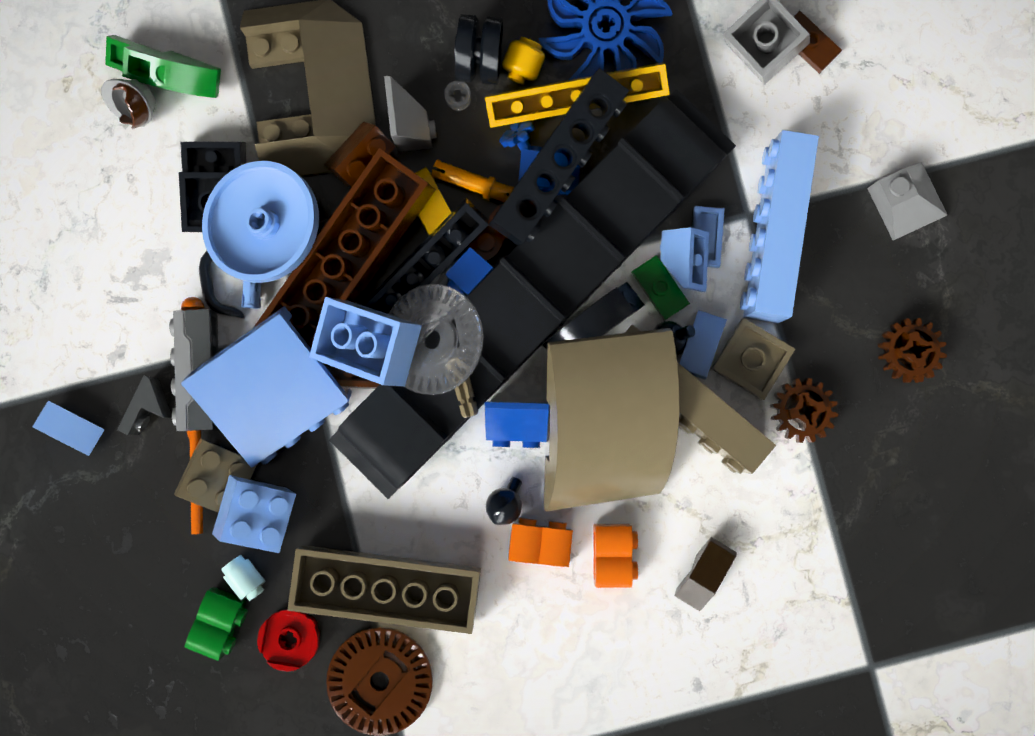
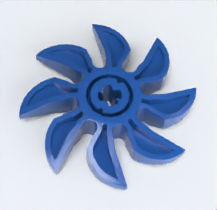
M547 0L549 13L558 26L561 28H578L581 32L567 36L539 38L542 48L549 55L561 60H573L583 48H589L592 51L586 61L569 80L593 76L599 68L604 71L605 54L613 56L615 71L636 68V58L624 46L625 43H630L641 50L654 63L663 62L664 47L658 33L652 27L633 26L630 22L644 18L672 16L673 13L664 0H632L627 6L621 5V0H579L587 8L585 11H580L566 0ZM602 22H608V27L612 25L609 32H603V28L599 29Z

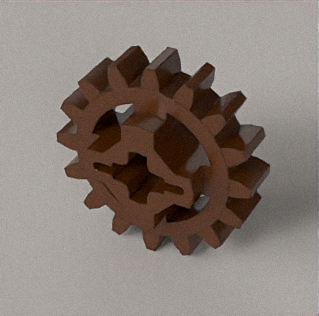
M907 318L901 320V325L898 323L891 324L892 332L886 331L882 334L887 341L878 344L879 348L884 349V354L879 355L878 359H886L887 364L883 367L884 371L893 369V379L903 375V383H910L912 379L915 383L924 382V377L927 379L933 378L935 374L932 369L940 370L943 368L938 360L947 358V354L940 352V348L946 346L947 343L939 342L937 339L942 332H932L933 323L931 322L922 326L921 318L914 319L912 323ZM899 338V343L894 349L896 340ZM909 348H921L920 351H916L914 354H903V351L909 350ZM897 360L904 363L905 368L902 365H900V363Z
M798 378L792 381L793 387L788 383L783 384L782 389L784 393L776 392L774 394L775 398L779 401L778 403L770 404V408L777 410V414L771 416V420H779L780 424L775 429L777 431L786 430L784 438L791 439L796 435V443H803L806 436L807 441L813 443L816 441L815 434L820 438H825L827 435L824 428L833 429L835 427L830 422V418L838 417V413L832 412L831 407L836 406L838 403L837 401H829L828 397L833 392L831 390L823 392L824 383L817 382L812 386V378H806L802 385ZM809 392L813 393L819 401L817 402L810 398ZM791 396L792 402L788 409H785L786 403ZM808 406L809 412L805 413V415H800L799 409ZM822 412L821 420H820V422L817 424V423H816V419L818 418L819 414ZM792 419L798 423L799 428L802 430L793 427L788 420Z

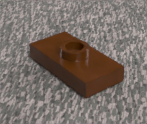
M799 10L794 18L810 34V44L799 55L820 74L840 54L842 49Z

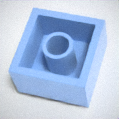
M229 475L212 534L220 542L280 553L296 493L285 487Z

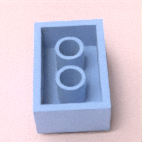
M325 297L309 358L381 385L405 387L422 325L347 300Z

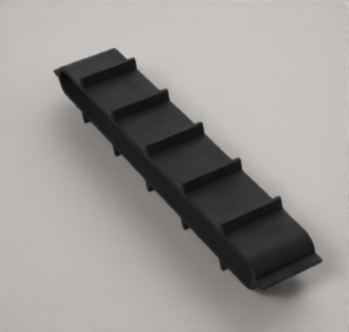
M676 89L668 98L663 99L625 138H621L618 145L566 197L559 201V204L549 217H545L537 225L540 227V230L530 243L525 240L523 244L517 246L507 257H503L500 260V264L447 317H444L440 321L441 323L416 347L405 387L380 384L343 421L329 441L389 499L470 418H464L461 415L459 407L461 402L458 401L452 380L454 374L450 372L448 360L457 356L465 358L467 365L465 370L466 373H469L475 396L473 397V402L476 401L477 408L479 409L717 168L736 145Z

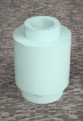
M239 555L221 569L225 574L224 580L240 600L247 598L250 602L264 591L261 585L266 581L250 560H245L242 555Z

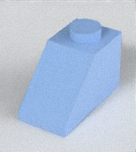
M692 227L662 231L660 260L685 289L706 292L709 232Z

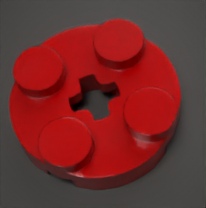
M288 608L273 613L261 625L257 638L260 654L262 653L267 660V663L274 669L286 672L295 671L306 665L316 655L320 644V632L316 619L307 613L287 611ZM288 631L292 632L293 637L297 639V642L292 643L291 647H286V641L281 640V636L287 635Z

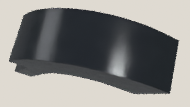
M626 282L610 291L548 339L543 346L547 350L548 342L604 336L645 304L629 283Z

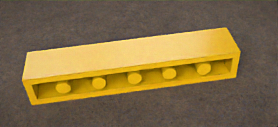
M664 63L607 73L629 90L623 99L627 103L670 95L666 65ZM592 76L487 95L485 102L490 128L566 114ZM593 103L589 106L590 109L600 108L597 104Z

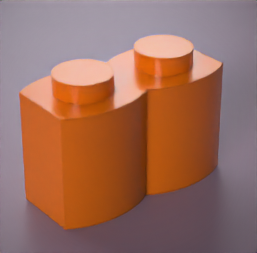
M519 518L518 523H512L508 561L569 567L573 530L566 529L567 523L549 521L548 527L536 525L537 520Z
M630 524L593 525V577L596 588H632L633 580L638 579L637 561H632V549L638 548L637 531H632Z

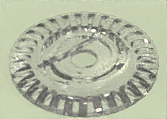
M439 284L423 285L412 289L396 302L389 315L422 325L414 352L415 357L412 359L405 387L414 392L428 395L443 394L459 387L475 370L483 349V326L475 306L458 290ZM453 319L456 322V327L452 323ZM431 330H436L440 335V343L434 349H429L425 344L426 334Z

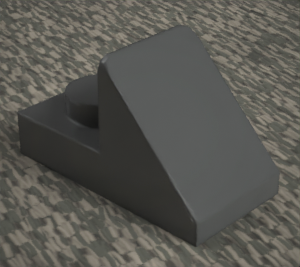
M143 375L117 429L126 435H139L140 432H143L150 421L149 412L162 418H172L159 379Z

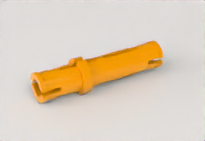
M438 159L433 167L442 169L445 173L432 169V178L482 194L483 198L487 200L493 198L504 203L508 197L507 193L510 194L514 189L512 186L497 182L495 177L490 176L488 179Z

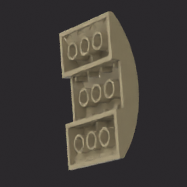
M670 328L548 342L546 401L550 405L549 455L545 456V511L660 494L672 470L679 427V377L673 331Z

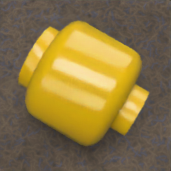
M525 37L512 41L502 61L503 68L509 72L507 78L519 84H524L525 80H536L545 60V55L541 51L542 46Z

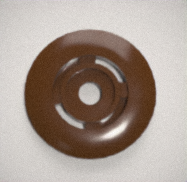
M369 628L352 635L333 655L327 672V693L338 717L352 729L374 736L390 735L409 727L425 710L432 692V669L422 647L407 634L392 628ZM385 651L392 653L403 662L408 671L403 672L396 660L385 656ZM376 672L385 673L389 678L387 688L383 690L375 689L371 684L372 675ZM353 690H357L365 702L375 705V709L363 705L356 698Z

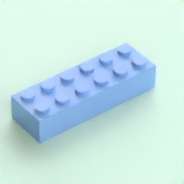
M782 130L775 139L771 140L770 146L764 149L762 165H766L765 175L760 177L757 190L759 194H762L760 205H756L753 215V222L757 223L756 234L751 235L749 242V251L753 252L752 261L747 263L744 280L748 281L747 292L742 293L740 309L744 310L743 318L778 324L792 317L819 140L818 135Z

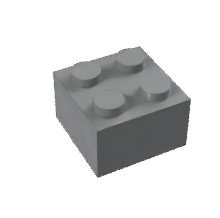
M759 0L723 33L726 44L764 85L810 44V34L778 0Z

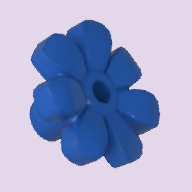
M525 121L521 124H511V130L504 132L499 139L500 143L504 148L507 146L513 147L517 144L520 151L521 149L528 150V147L531 146L528 141L530 138L528 134L535 130L533 123Z

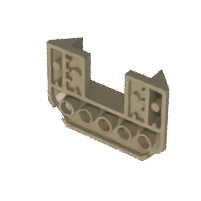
M317 0L243 11L240 29L246 37L250 67L255 69L304 62L311 111L309 115L256 122L259 144L254 145L259 161L280 163L295 171L301 177L332 173L324 165L328 159L363 122L376 125L362 22L332 0Z

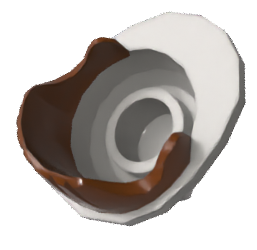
M110 79L104 82L101 87L102 98L109 110L119 118V122L132 125L131 128L135 129L145 127L152 120L156 99L149 87L136 79Z

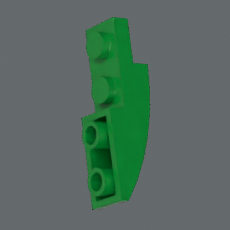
M117 35L106 36L105 65L122 71L123 77L131 80L136 79L141 83L190 95L217 98L219 96L221 68L174 51L161 52Z

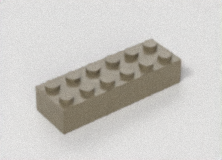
M632 324L625 333L640 332V330ZM677 362L679 377V428L687 434H696L700 438L698 444L712 454L714 452L722 456L721 463L731 472L753 474L776 445Z
M302 545L296 548L287 611L472 634L481 568Z

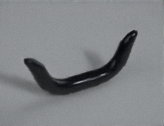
M206 250L199 263L201 289L206 304L217 314L244 318L245 316L242 311L236 307L221 304L216 299L210 272V265L213 260Z

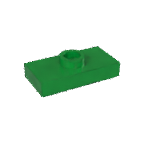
M657 255L631 272L664 321L690 304Z

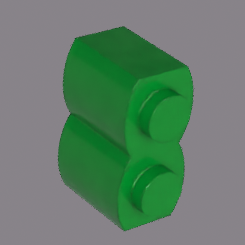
M215 587L207 590L184 647L217 661L225 654L230 655L237 639L233 637L235 627H241L248 612L244 608L246 600H240L237 596Z

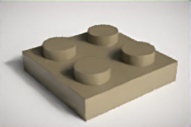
M743 318L711 369L760 400H765L795 348Z
M200 438L174 495L212 511L219 512L229 475L250 480L257 465L251 468L241 455Z

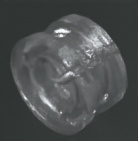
M453 81L447 85L444 94L447 105L456 111L466 109L471 102L469 86L459 81ZM454 90H460L461 94H466V97L462 96V101L456 102L455 98L450 97V95H454Z

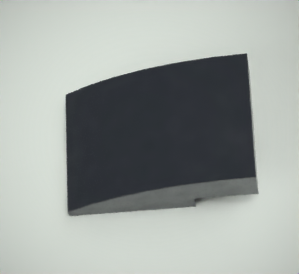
M180 142L182 172H178L182 232H202V218L209 195L226 174L246 164V142Z

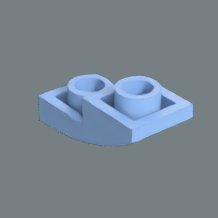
M698 310L693 323L695 335L688 338L679 363L692 375L706 380L727 319Z
M50 401L46 403L32 426L88 456L104 432L103 428Z

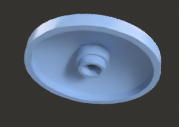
M272 161L249 162L226 174L209 195L202 218L203 240L215 264L227 274L253 283L278 280L295 270L311 251L319 227L318 205L308 183L295 171Z

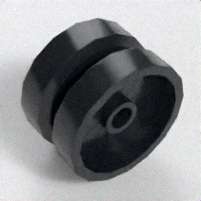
M460 14L454 47L456 81L471 83L476 75L477 64H480V79L482 83L498 85L503 41L502 17L488 16L483 23L482 35H479V20L477 16Z

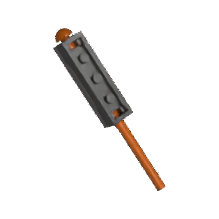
M197 297L186 298L181 304V310L173 311V319H170L169 323L170 334L174 336V348L171 349L170 360L172 366H175V378H172L171 391L175 396L176 408L172 410V422L176 426V431H187L190 441V459L200 438L202 439L201 431L219 430L181 384L190 372L219 352L218 315L213 310L205 309L204 303ZM191 502V534H203V507Z

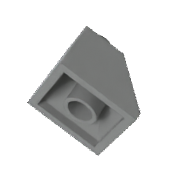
M384 76L390 133L397 151L403 152L432 148V139L437 138L435 120L429 121L427 111L391 76Z
M922 163L905 167L879 179L867 188L892 240H896L948 215Z

